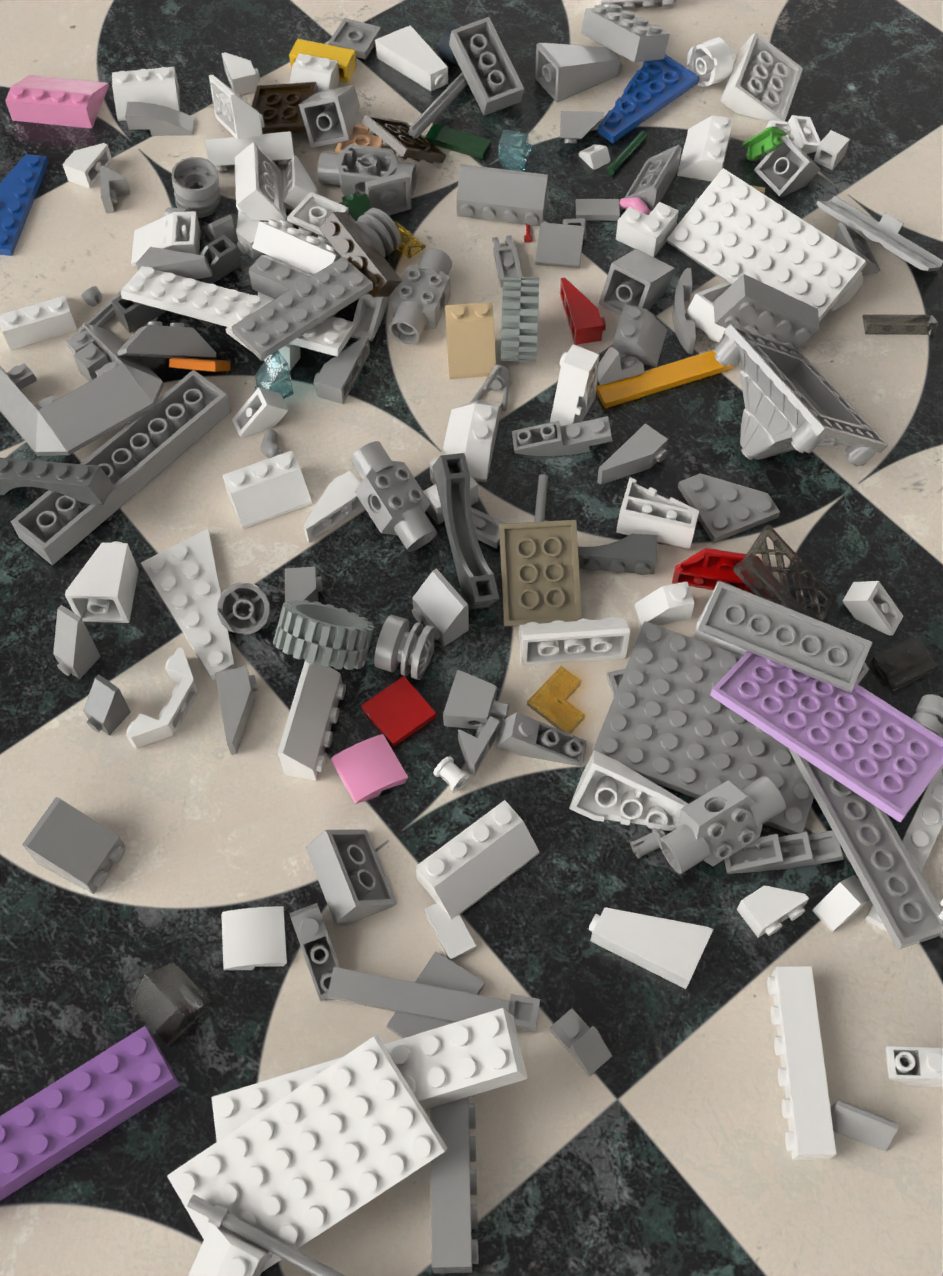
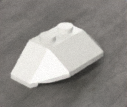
M477 400L451 410L443 451L445 454L449 451L452 454L465 453L469 474L475 481L487 482L502 410V403Z

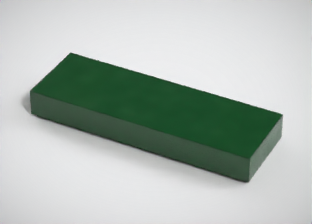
M433 123L425 136L433 145L482 160L491 147V140L435 123Z

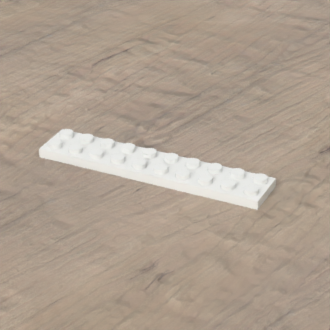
M144 266L137 271L121 290L122 299L230 328L272 301L256 295L238 292L234 289L219 287L215 284L204 283L192 278ZM331 316L290 342V344L338 357L355 331V322Z

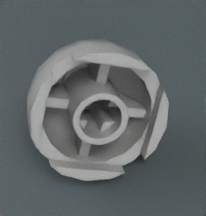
M237 582L228 586L221 593L218 600V617L221 624L229 631L248 635L259 631L266 624L269 616V600L266 593L257 585L250 582Z

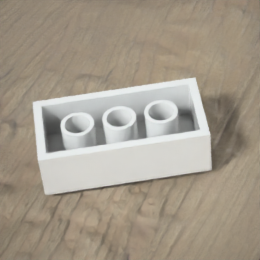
M269 219V222H259L252 246L255 250L312 275L341 258L326 237L312 236V231L301 227L296 229L293 227V223L282 219L280 222Z

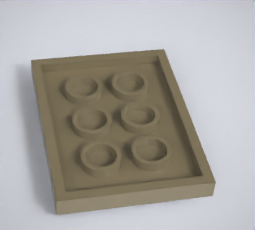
M576 520L499 524L504 627H518L529 622L542 624L557 620L572 622L582 619Z

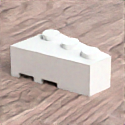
M572 344L568 353L564 352L560 359L559 365L561 370L550 423L559 421L560 426L582 422L596 398L599 354Z
M630 477L621 506L616 533L625 535L632 533L658 535L657 542L690 549L699 510L672 497L668 500L658 495L657 490L651 487L646 489L637 485V480Z

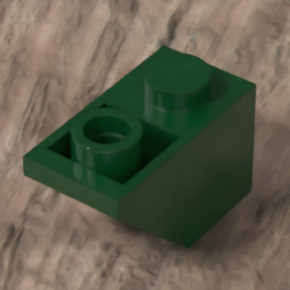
M359 191L341 197L343 202L339 203L348 207L349 214L354 221H358L360 216L372 208L367 193L360 195Z

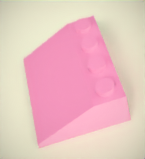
M29 75L11 86L5 102L12 121L93 128L109 85L105 82Z

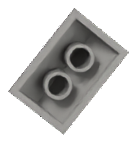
M680 145L647 159L625 198H641L651 213L662 200L678 172L681 154Z

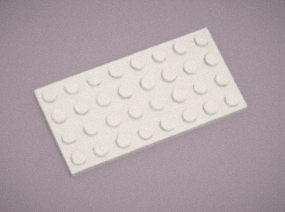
M724 168L667 238L669 244L725 282L728 281L733 284L745 274L817 308L819 322L867 265L866 260Z
M376 1034L174 1170L167 1177L203 1239H205L211 1223L208 1222L209 1218L187 1207L193 1194L215 1206L218 1203L230 1209L229 1213L298 1249L444 1153L447 1147ZM270 1252L262 1272L283 1258Z

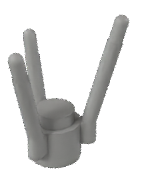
M502 365L493 366L489 376H487L484 384L470 403L477 401L489 387L494 390L504 388L502 410L506 411L509 387L511 385V381L508 380L509 370Z

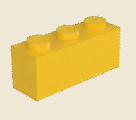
M297 39L289 54L291 70L299 53L338 61L340 81L349 83L357 67L355 50Z

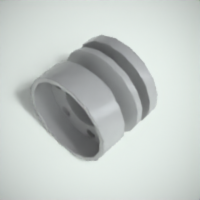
M189 157L176 163L172 169L171 177L177 207L191 208L193 211H196L198 218L210 216L216 212L221 205L219 177L216 166L211 161L201 157Z
M371 208L364 215L360 216L358 221H355L384 258L400 246L401 236L397 226L380 209Z
M390 615L386 619L378 638L374 658L375 667L394 672L401 662V674L403 676H408L411 672L412 678L420 680L433 655L435 628L427 625L423 629V624L417 622L409 632L410 625L408 619Z

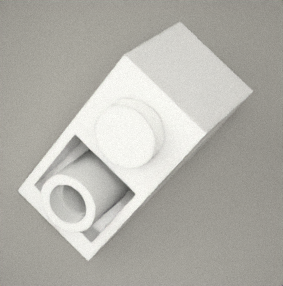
M764 885L741 900L737 911L757 937L765 933L770 936L783 926L781 922L787 918L793 921L805 912L804 906L809 898L803 893Z
M886 1047L888 1076L890 1080L916 1087H943V1048Z

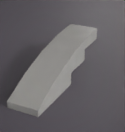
M833 830L811 835L803 832L778 837V834L760 837L724 859L727 874L780 870L844 860L840 843Z

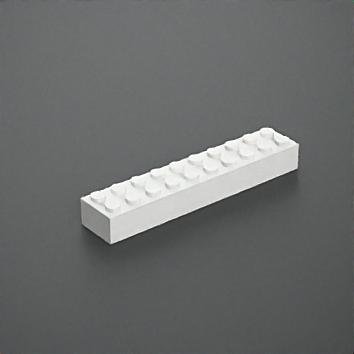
M504 1008L383 1044L423 1110L528 1079L514 1017ZM341 1058L212 1097L217 1142Z

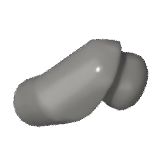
M272 429L266 430L261 443V452L267 458L283 454L282 449L277 448L275 444L277 432Z

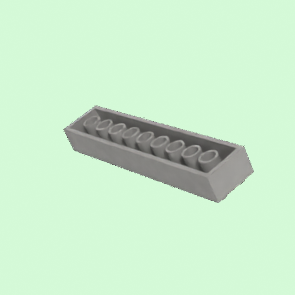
M192 370L157 399L152 409L133 419L80 463L82 465L100 466L114 484L104 505L82 503L64 494L48 490L11 521L19 538L51 565H54L230 414L231 408L227 394L195 370Z

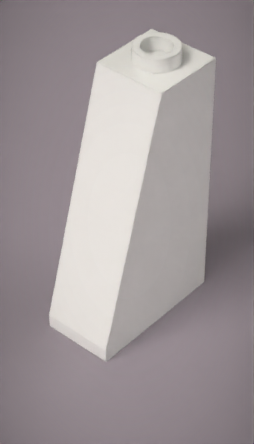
M410 25L375 40L376 54L379 60L429 91L448 84L447 65Z
M606 907L601 916L595 914L588 929L592 931L591 942L685 989L713 929L706 926Z

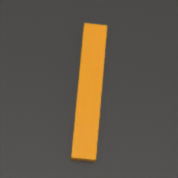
M712 350L644 371L645 373L598 385L596 393L606 409L734 368V365L730 366L727 364V366H723L715 359V351Z

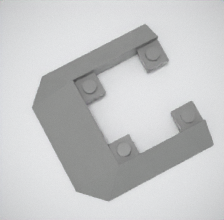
M83 323L86 330L74 334L70 339L66 340V343L75 354L92 342L107 356L110 363L95 371L97 378L59 399L52 395L33 405L21 392V389L37 381L34 373L28 366L23 363L20 366L13 367L7 373L0 368V412L37 456L71 455L152 409L163 388V381L139 357L118 356V350L124 343L111 330Z

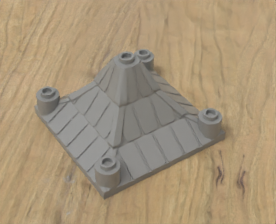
M732 324L725 329V338L714 349L716 353L715 359L723 366H727V364L733 366L738 361L742 369L740 377L745 409L741 423L740 445L742 446V453L748 459H764L795 449L800 453L804 451L811 453L815 447L842 444L848 446L845 449L847 460L854 466L858 464L863 466L876 452L881 453L888 446L798 348Z

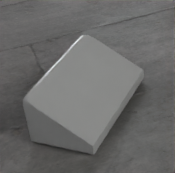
M841 1100L831 1106L834 1132L881 1151L888 1149L898 1130L899 1125L897 1122Z

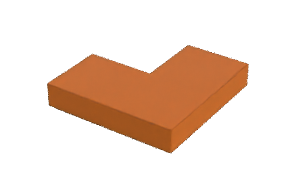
M175 357L169 360V367L213 372L230 371V362Z

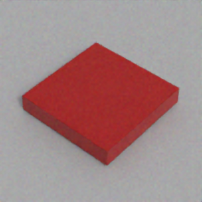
M404 676L361 705L364 713L393 747L436 718V712Z

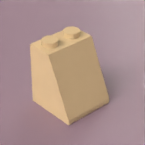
M492 302L445 305L449 378L489 376L493 366L496 365Z

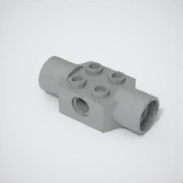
M350 144L339 154L321 153L318 164V180L324 184L339 185L343 194L349 195L359 191V194L363 195L366 194L365 182L407 171L410 177V193L413 195L417 181V165L398 162L393 149Z
M434 248L427 249L423 253L418 265L406 267L401 278L402 282L397 286L391 299L393 319L389 325V331L396 340L405 344H414L418 342L423 330L436 329L445 305L450 298V277L448 274L452 268V260L445 252Z
M379 441L368 443L358 449L350 458L351 463L363 480L355 493L380 533L398 535L408 552L417 550L429 543L437 535L436 529L425 514L430 501L404 462L392 461Z
M766 776L760 777L742 789L727 780L681 808L677 829L659 839L660 848L669 864L679 874H682L701 861L715 866L760 838L763 823L785 810L784 799L776 785Z

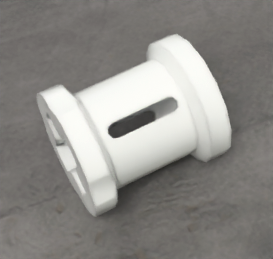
M450 756L444 758L433 773L436 777H441L449 784L450 790L455 793L467 783L470 774L466 771L463 772L453 763L454 759Z

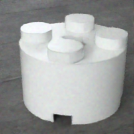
M716 37L693 46L687 56V65H691L692 72L699 76L698 86H710L730 77L736 54L724 40Z

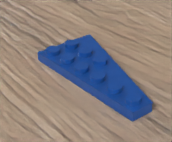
M666 54L664 59L644 61L642 68L637 70L624 89L623 95L618 97L613 109L609 110L599 124L598 133L610 142H616L697 85L699 76Z
M26 154L0 183V255L12 256L48 166L47 156Z

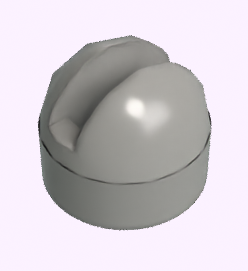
M97 286L87 289L81 295L84 301L91 306H95L96 302L98 304L101 303L102 300L101 292Z

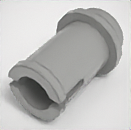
M654 828L652 833L631 841L630 845L633 852L636 853V857L639 859L641 856L660 848L659 839L664 837L665 833L661 828L658 830Z

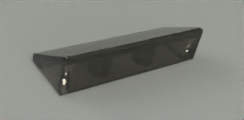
M863 314L862 316L865 334L934 335L938 326L937 320L932 315Z

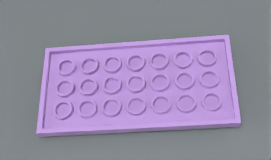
M747 651L712 688L710 693L711 697L899 822L903 820L943 766V738L856 683L852 692L849 693Z

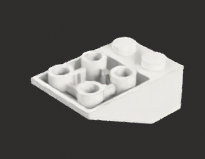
M196 211L173 212L135 230L131 265L137 266L136 262L149 247L199 255L201 230Z

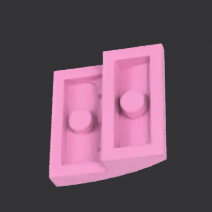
M383 734L357 743L331 758L355 804L379 797L381 791L404 784L408 779Z

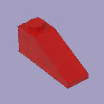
M565 277L561 278L560 297L574 344L579 345L602 341V333L606 330L605 318L600 316L598 308Z

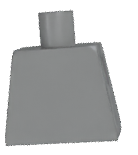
M457 670L443 713L444 726L478 729L482 723H487L490 716L506 719L509 704L496 701L497 687L494 684Z

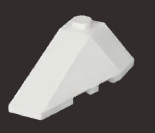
M594 750L582 773L569 809L595 821L604 822L605 819L619 821L623 825L633 823L647 825L648 828L652 829L661 828L662 830L673 831L677 829L681 808L688 805V803L621 762Z

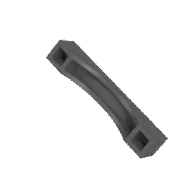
M225 234L207 244L200 254L206 256L213 275L195 280L213 284L241 267L238 247ZM122 296L111 301L117 320L130 333L167 311L122 299Z
M465 453L441 455L433 464L432 470L462 597L468 604V610L490 607L499 599L494 574L483 557L474 528L470 501V474Z
M0 458V495H5L7 491L17 487H37L64 494L82 503L104 505L114 486L100 466Z
M632 533L619 541L595 547L578 546L579 569L587 571L603 570L613 573L630 572L639 575L654 574L657 562L658 535Z

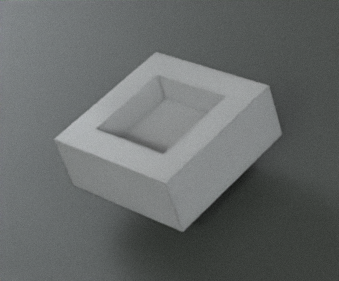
M511 994L508 1012L514 1017L516 1028L535 1031L540 999Z

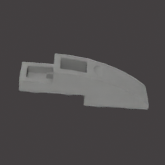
M608 416L560 426L559 421L512 431L515 453L531 456L581 454L590 452V446L613 441Z

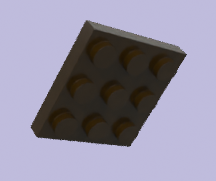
M316 82L257 86L252 107L263 117L264 127L262 128V134L290 131L291 133H307L299 104L317 93L318 87Z
M364 115L362 123L368 127V132L380 137L382 144L393 148L398 157L404 160L412 158L418 162L425 160L431 164L434 162H444L447 155L423 135H420L418 138L409 136L410 125L407 122Z

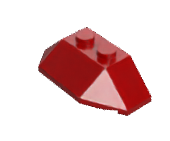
M704 548L676 565L672 584L688 582L690 587L714 590L717 583L721 581L770 600H774L778 588V581L758 556Z

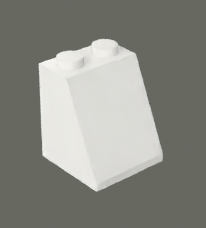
M117 541L101 543L66 590L65 596L73 612L81 617L83 621L129 623L139 570L128 543Z

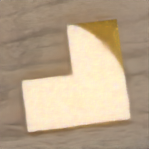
M560 666L527 701V706L557 729L571 734L585 719V714L569 703L567 699L581 686L582 681L563 666Z

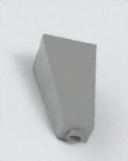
M553 43L536 44L535 79L556 102L619 76L620 58L607 47Z

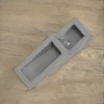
M127 102L125 117L129 130L150 129L151 136L193 135L194 117L157 104Z

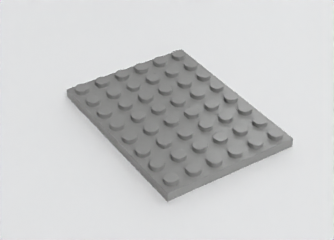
M644 621L592 754L594 750L621 762L654 783L696 799L727 780L742 789L760 777L766 776L780 791L786 808L763 824L791 835L803 833L814 795L791 755L789 748L710 696L712 688L742 656Z

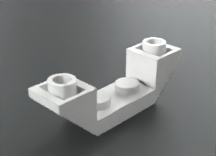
M180 647L177 648L174 655L169 656L165 668L170 680L178 683L172 691V698L168 705L162 708L159 720L139 713L136 720L130 723L127 729V738L133 748L138 749L174 736L198 693V688L184 650Z

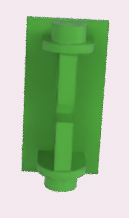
M771 126L756 136L751 137L742 143V146L748 148L747 159L749 161H756L764 156V152L769 153L779 148L783 142L782 136L788 135V132Z

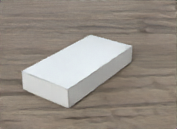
M438 903L424 909L449 960L454 961L476 949V945L459 914L451 920Z

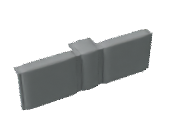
M836 196L831 201H817L816 203L824 212L844 222L852 229L862 231L870 240L882 243L884 248L918 269L938 271L943 265L942 259L898 234L904 223L886 212L880 222Z

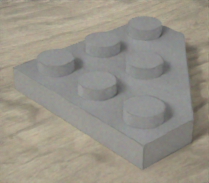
M700 473L682 480L678 484V489L689 506L699 510L697 519L713 543L776 519L780 514L779 509L768 493Z

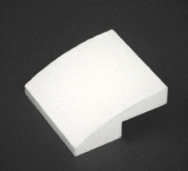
M792 115L788 122L770 120L766 126L767 128L774 126L788 132L786 137L796 143L806 154L817 151L818 144L821 142L810 117Z
M256 907L222 912L224 970H253L254 967L284 966L287 963L283 907Z

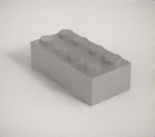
M610 4L609 7L595 5L594 8H586L581 34L633 62L664 59L670 35L663 31L661 26L651 25L648 23L649 20L638 18L635 16V13L624 11L617 4Z
M487 17L452 30L449 46L483 116L521 102L524 87L490 18Z
M745 274L738 278L714 301L715 324L724 328L732 324L795 348H800L820 331L817 308Z

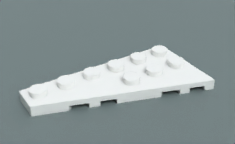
M206 529L141 562V565L213 681L216 679V672L235 669L236 667L228 629L221 624L217 613L221 589L209 529Z

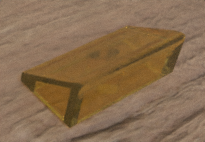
M394 222L401 236V244L397 248L400 252L410 259L426 248V245L398 222Z

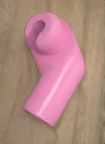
M622 198L619 202L621 209L631 207L646 215L650 214V209L641 198Z

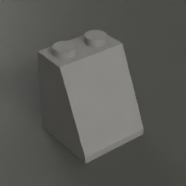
M354 85L317 92L299 104L311 148L351 139L360 107Z
M635 249L611 264L599 304L619 315L622 314L624 305L644 308L649 311L668 288L675 268Z
M55 797L22 844L37 864L92 894L95 893L97 888L105 884L108 872L114 863L116 864L121 860L124 848L126 847L118 835L58 797Z

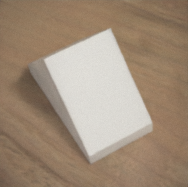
M853 875L841 881L812 911L833 933L871 900L859 879Z

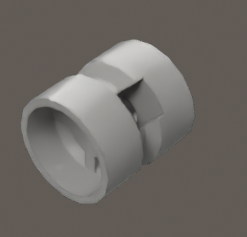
M933 694L924 695L912 719L943 738V698Z

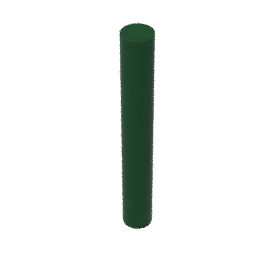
M641 131L607 168L609 175H613L647 138L648 135L645 131Z

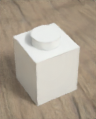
M831 130L818 144L814 162L833 170L845 156L850 139Z

